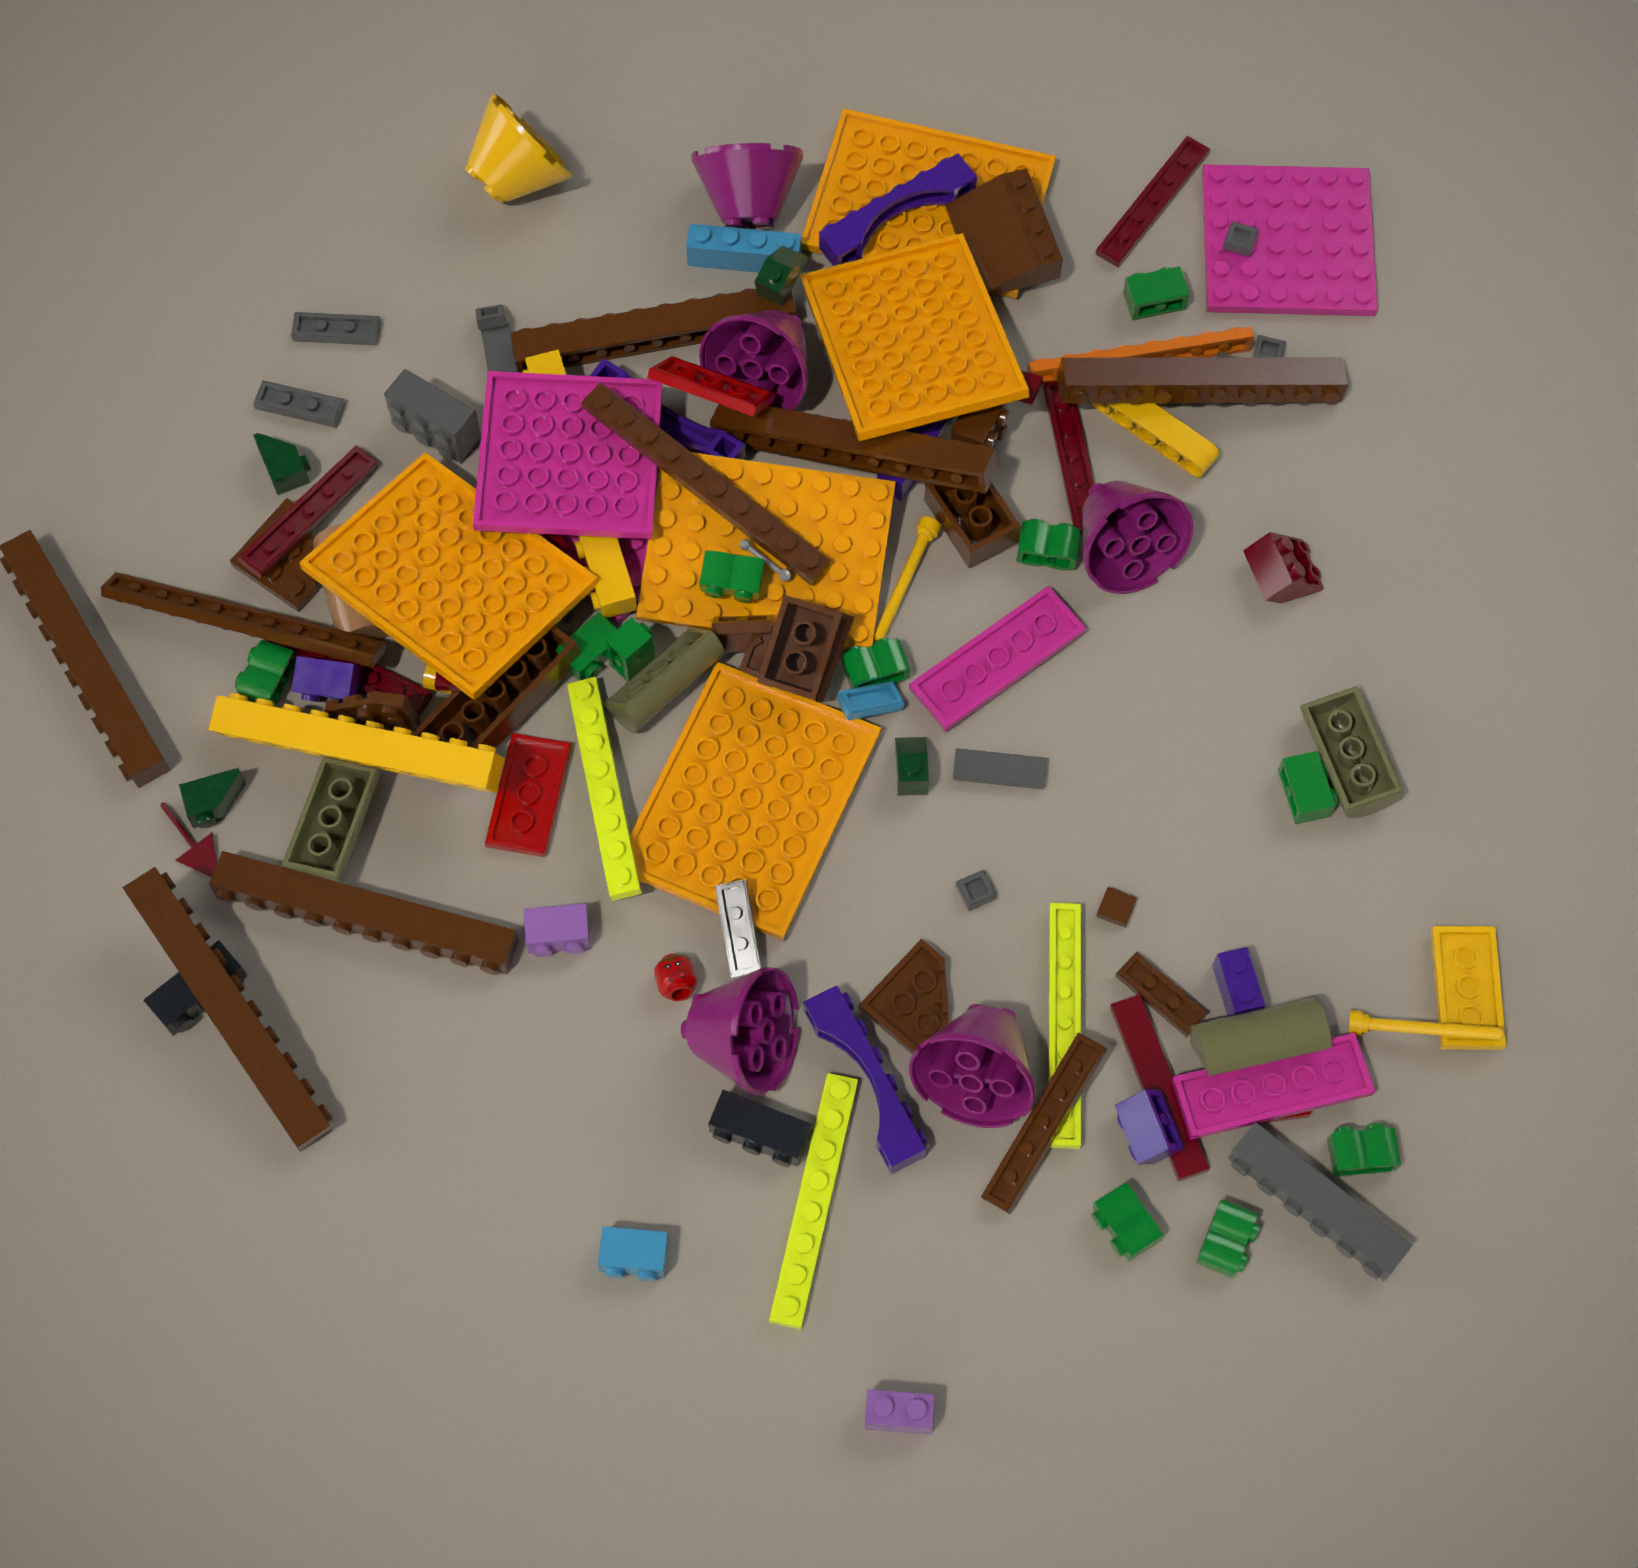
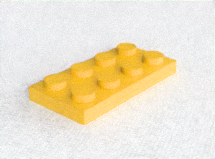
M1433 926L1430 932L1438 1023L1500 1027L1505 1033L1495 926ZM1505 1035L1501 1040L1439 1036L1440 1049L1504 1050L1506 1047Z

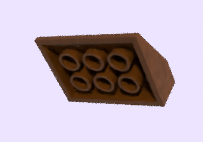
M1027 168L1001 174L945 205L955 235L963 233L989 296L1060 278L1063 258Z

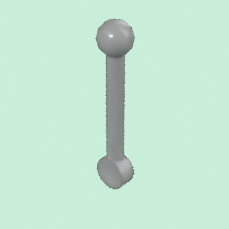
M743 539L740 541L739 546L742 550H748L757 558L764 559V563L779 574L781 581L787 582L790 580L791 573L789 570L779 568L753 548L749 540Z

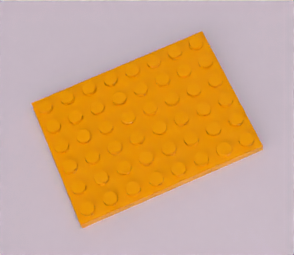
M843 108L801 238L802 250L823 254L819 249V232L826 225L838 222L845 218L849 212L861 209L868 205L872 199L882 197L898 184H904L912 180L919 172L927 171L936 166L942 159L950 158L957 153L976 174V188L1001 174L1027 168L1043 207L1056 156ZM945 205L922 206L894 216L872 235L865 246L861 259L955 235ZM1019 289L998 295L1017 299Z
M963 233L800 275L802 287L859 441L1029 397V388Z
M424 452L301 560L300 566L312 578L473 700H476L598 584V577L539 534L474 531L473 516L476 488Z
M693 453L831 560L829 566L815 582L809 585L661 469L659 470L655 495L653 538L648 539L636 620L712 631L714 617L774 614L775 626L783 597L787 595L853 616L854 620L843 650H848L854 646H872L896 481ZM743 539L749 540L753 548L782 570L787 569L791 573L790 580L783 582L780 580L779 574L765 564L759 599H752L751 603L736 601L734 596L722 595V598H711L706 596L705 592L700 591L699 587L706 550L756 557L748 550L744 551L740 548L739 543Z
M716 662L630 834L640 882L719 915L715 885L747 880L755 929L784 941L881 735L882 728L859 718L847 721L844 712L807 698L757 683V677Z

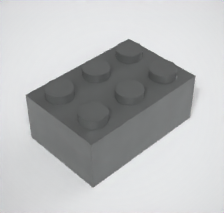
M404 369L385 391L384 396L392 425L403 433L407 431L414 435L416 440L422 445L434 447L445 459L450 461L453 459L462 464L481 441V433L474 409L409 370Z

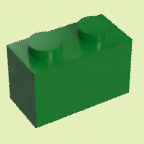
M1180 266L1173 268L1163 267L1148 273H1135L1126 277L1123 290L1132 321L1186 310L1190 295Z
M600 612L596 613L570 636L578 644L581 653L570 664L572 669L570 673L578 681L596 677L602 670L601 666L608 660L605 640L617 628L602 616ZM559 645L555 649V653L559 655L564 647Z
M632 617L605 640L609 665L626 682L655 658L654 635L646 624L643 622L639 624Z
M1318 751L1282 758L1278 773L1295 825L1330 817L1335 805H1337V795L1334 788L1329 787L1327 781L1328 773L1323 761L1320 760Z

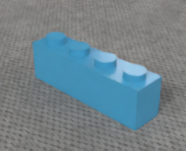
M690 224L686 245L687 264L693 267L759 273L767 257L782 245L802 253L801 234Z

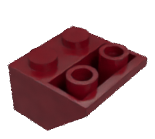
M1269 532L1243 550L1265 601L1282 604L1324 589L1320 580L1321 573L1313 565L1309 556V547L1302 539Z

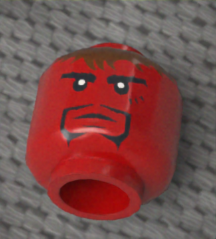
M668 954L654 968L655 981L662 997L675 1002L688 999L697 988L698 979L690 958L684 955Z

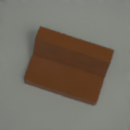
M774 614L714 617L712 621V631L722 644L724 653L746 652L750 641L771 633L774 629Z

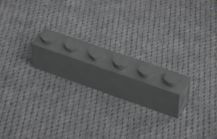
M1256 1122L1228 1157L1232 1162L1231 1166L1243 1176L1249 1175L1258 1182L1257 1186L1262 1192L1272 1197L1274 1195L1284 1203L1283 1207L1295 1217L1301 1216L1310 1223L1309 1227L1314 1233L1323 1238L1327 1236L1336 1244V1249L1347 1258H1355L1363 1265L1362 1269L1374 1279L1380 1278L1382 1281H1385L1413 1246L1408 1240Z

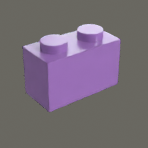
M586 903L524 909L525 941L529 954L544 957L557 951L577 954L583 952L584 949H591L589 914Z
M867 1389L865 1430L931 1435L934 1394Z

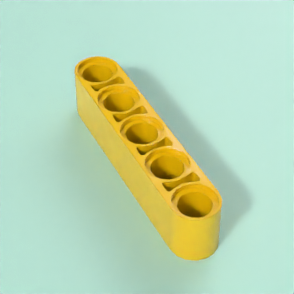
M1091 403L1099 412L1194 477H1202L1220 456L1218 448L1212 442L1155 403Z

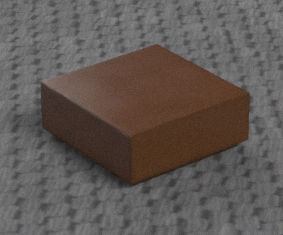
M1107 886L1096 917L1125 928L1137 897Z

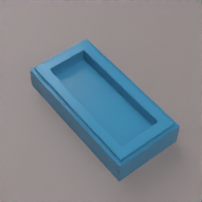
M893 681L838 691L837 700L847 721L900 711L904 706V702Z

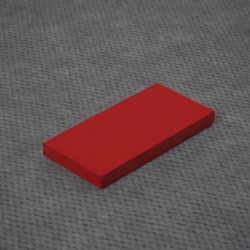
M674 356L649 368L647 376L648 379L750 416H755L773 404L775 398L774 392Z
M512 733L485 840L487 848L546 858L572 748L571 743Z

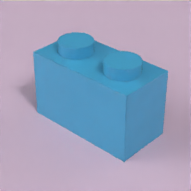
M602 1226L598 1259L600 1272H605L606 1277L622 1279L625 1274L638 1275L637 1279L642 1281H657V1277L665 1278L669 1244L668 1233Z

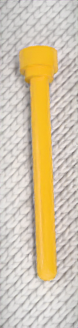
M921 516L917 523L916 535L918 538L875 630L873 637L875 641L886 637L928 542L937 538L942 526L940 522L932 517Z
M1350 1010L1349 1034L1355 1033L1356 1036L1368 1033V1030L1501 1040L1505 1035L1504 1030L1500 1027L1369 1018V1014H1363V1011Z

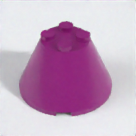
M771 143L725 144L706 147L705 154L698 155V151H694L691 154V161L721 222L726 227L747 229L748 225H758V229H773L774 222L778 221L803 160L802 149L791 145H783L784 150L771 149Z
M765 310L729 316L715 323L705 334L701 342L699 351L700 366L774 392V402L770 406L793 410L803 399L808 382L806 337L802 329V321L796 315H789L779 310Z
M1116 480L1093 485L1089 490V496L1082 509L1083 561L1085 571L1100 589L1110 593H1133L1159 582L1158 576L1169 567L1173 570L1180 563L1190 546L1194 530L1190 511L1176 496L1128 483L1127 481Z
M764 967L703 994L696 993L692 998L687 1020L682 1022L681 1036L687 1039L688 1046L695 1056L748 1093L766 1096L765 1093L776 1091L782 1085L792 1067L797 1051L800 1028L794 1027V1010H798L799 1005L794 986L790 978L782 970Z
M972 1004L966 1012L919 1044L909 1064L910 1078L918 1094L925 1101L930 1099L941 1107V1114L970 1126L999 1128L1012 1125L1014 1120L1021 1116L1025 1117L1032 1107L1035 1098V1087L1022 1028L1016 1020L1017 1015L1015 1012L1007 1008L998 1009L991 1006Z

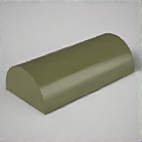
M687 629L607 699L603 704L604 707L624 728L632 733H636L724 655L722 644L711 630Z
M1358 686L1300 705L1302 715L1346 817L1358 818L1376 813L1394 804L1403 796L1404 791Z
M323 756L281 867L341 883L381 777L380 769Z
M1315 997L1190 1026V1044L1209 1076L1332 1048L1328 1022L1320 1002Z

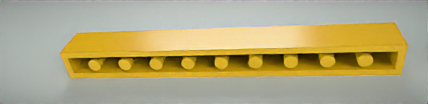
M559 350L525 358L527 369L523 370L522 373L566 375ZM578 536L579 541L574 542L578 558H584L587 565L584 568L598 577V584L594 588L595 592L590 593L594 610L600 609L602 616L605 618L637 610L635 593L617 537Z
M230 693L229 697L217 695L208 730L220 736L319 757H329L494 794L497 793L505 758L495 753V747L478 744L476 749L467 747L468 742L455 738H450L449 743L439 741V736L422 732L421 737L411 735V730L394 726L393 731L384 730L383 724L366 721L365 725L356 724V719L339 715L338 720L328 718V713L311 709L310 714L301 712L302 708L290 704H284L283 708L274 707V702L257 698L256 703L247 701L248 697L236 693Z

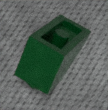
M782 245L767 257L754 281L757 295L783 306L802 272L808 256Z
M260 433L253 434L277 495L310 483L306 472L311 471V467L305 454L299 456L295 445Z
M925 737L895 738L897 796L928 795L929 771Z
M239 767L179 784L186 815L193 828L211 827L217 821L225 818L246 785Z

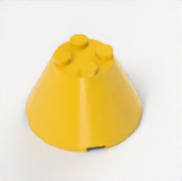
M493 93L489 98L468 157V165L465 167L466 171L474 179H478L482 183L485 182L487 185L484 187V190L500 203L512 201L571 179L574 174L571 170L568 171L564 168L566 163L522 117L519 118L506 101L496 93Z

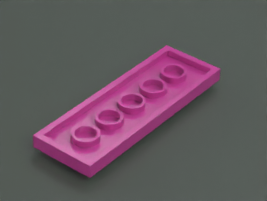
M1047 586L909 683V690L943 730L947 732L1083 635L1086 627L1056 593Z
M1355 1033L1331 1038L1332 1048L1212 1076H1209L1205 1069L1173 1076L1171 1080L1190 1140L1250 1126L1255 1122L1259 1124L1373 1096L1375 1089Z

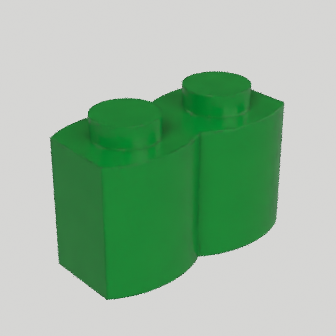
M1041 519L1022 521L1016 562L1030 566H1047L1057 570H1074L1081 530L1069 523L1050 525Z
M706 550L699 582L700 591L705 592V595L711 598H722V595L734 596L736 601L751 603L752 599L757 600L760 596L765 567L764 559Z
M881 638L871 647L854 646L842 655L841 665L851 689L890 681L898 684L910 677V667L899 638Z
M261 640L256 647L251 648L247 659L249 665L244 672L241 671L237 675L235 688L237 694L248 697L247 701L256 703V699L260 698L274 702V707H276L285 685L295 669L296 654L291 649Z
M1384 1123L1367 1125L1365 1127L1366 1130H1354L1353 1126H1342L1334 1129V1133H1331L1327 1138L1333 1177L1396 1171L1401 1166L1395 1128L1385 1127Z
M1127 1182L1093 1203L1094 1212L1091 1214L1092 1218L1101 1230L1106 1228L1113 1239L1110 1240V1244L1119 1257L1125 1256L1128 1261H1131L1162 1240L1163 1234L1157 1224L1144 1209L1137 1195Z
M1221 1199L1196 1263L1230 1278L1234 1277L1236 1271L1242 1273L1249 1254L1244 1253L1247 1242L1254 1243L1260 1229V1225L1255 1223L1258 1214Z

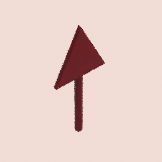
M161 803L160 807L191 847L175 861L212 877L217 865L213 832L196 844L167 804Z

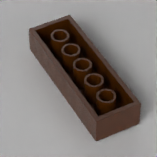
M554 625L476 700H473L464 692L453 691L411 735L421 737L422 732L439 736V741L449 743L450 738H455L468 742L467 747L477 749L478 744L497 748L572 670L570 664L581 654L578 644ZM561 645L564 649L558 655L555 653V649Z

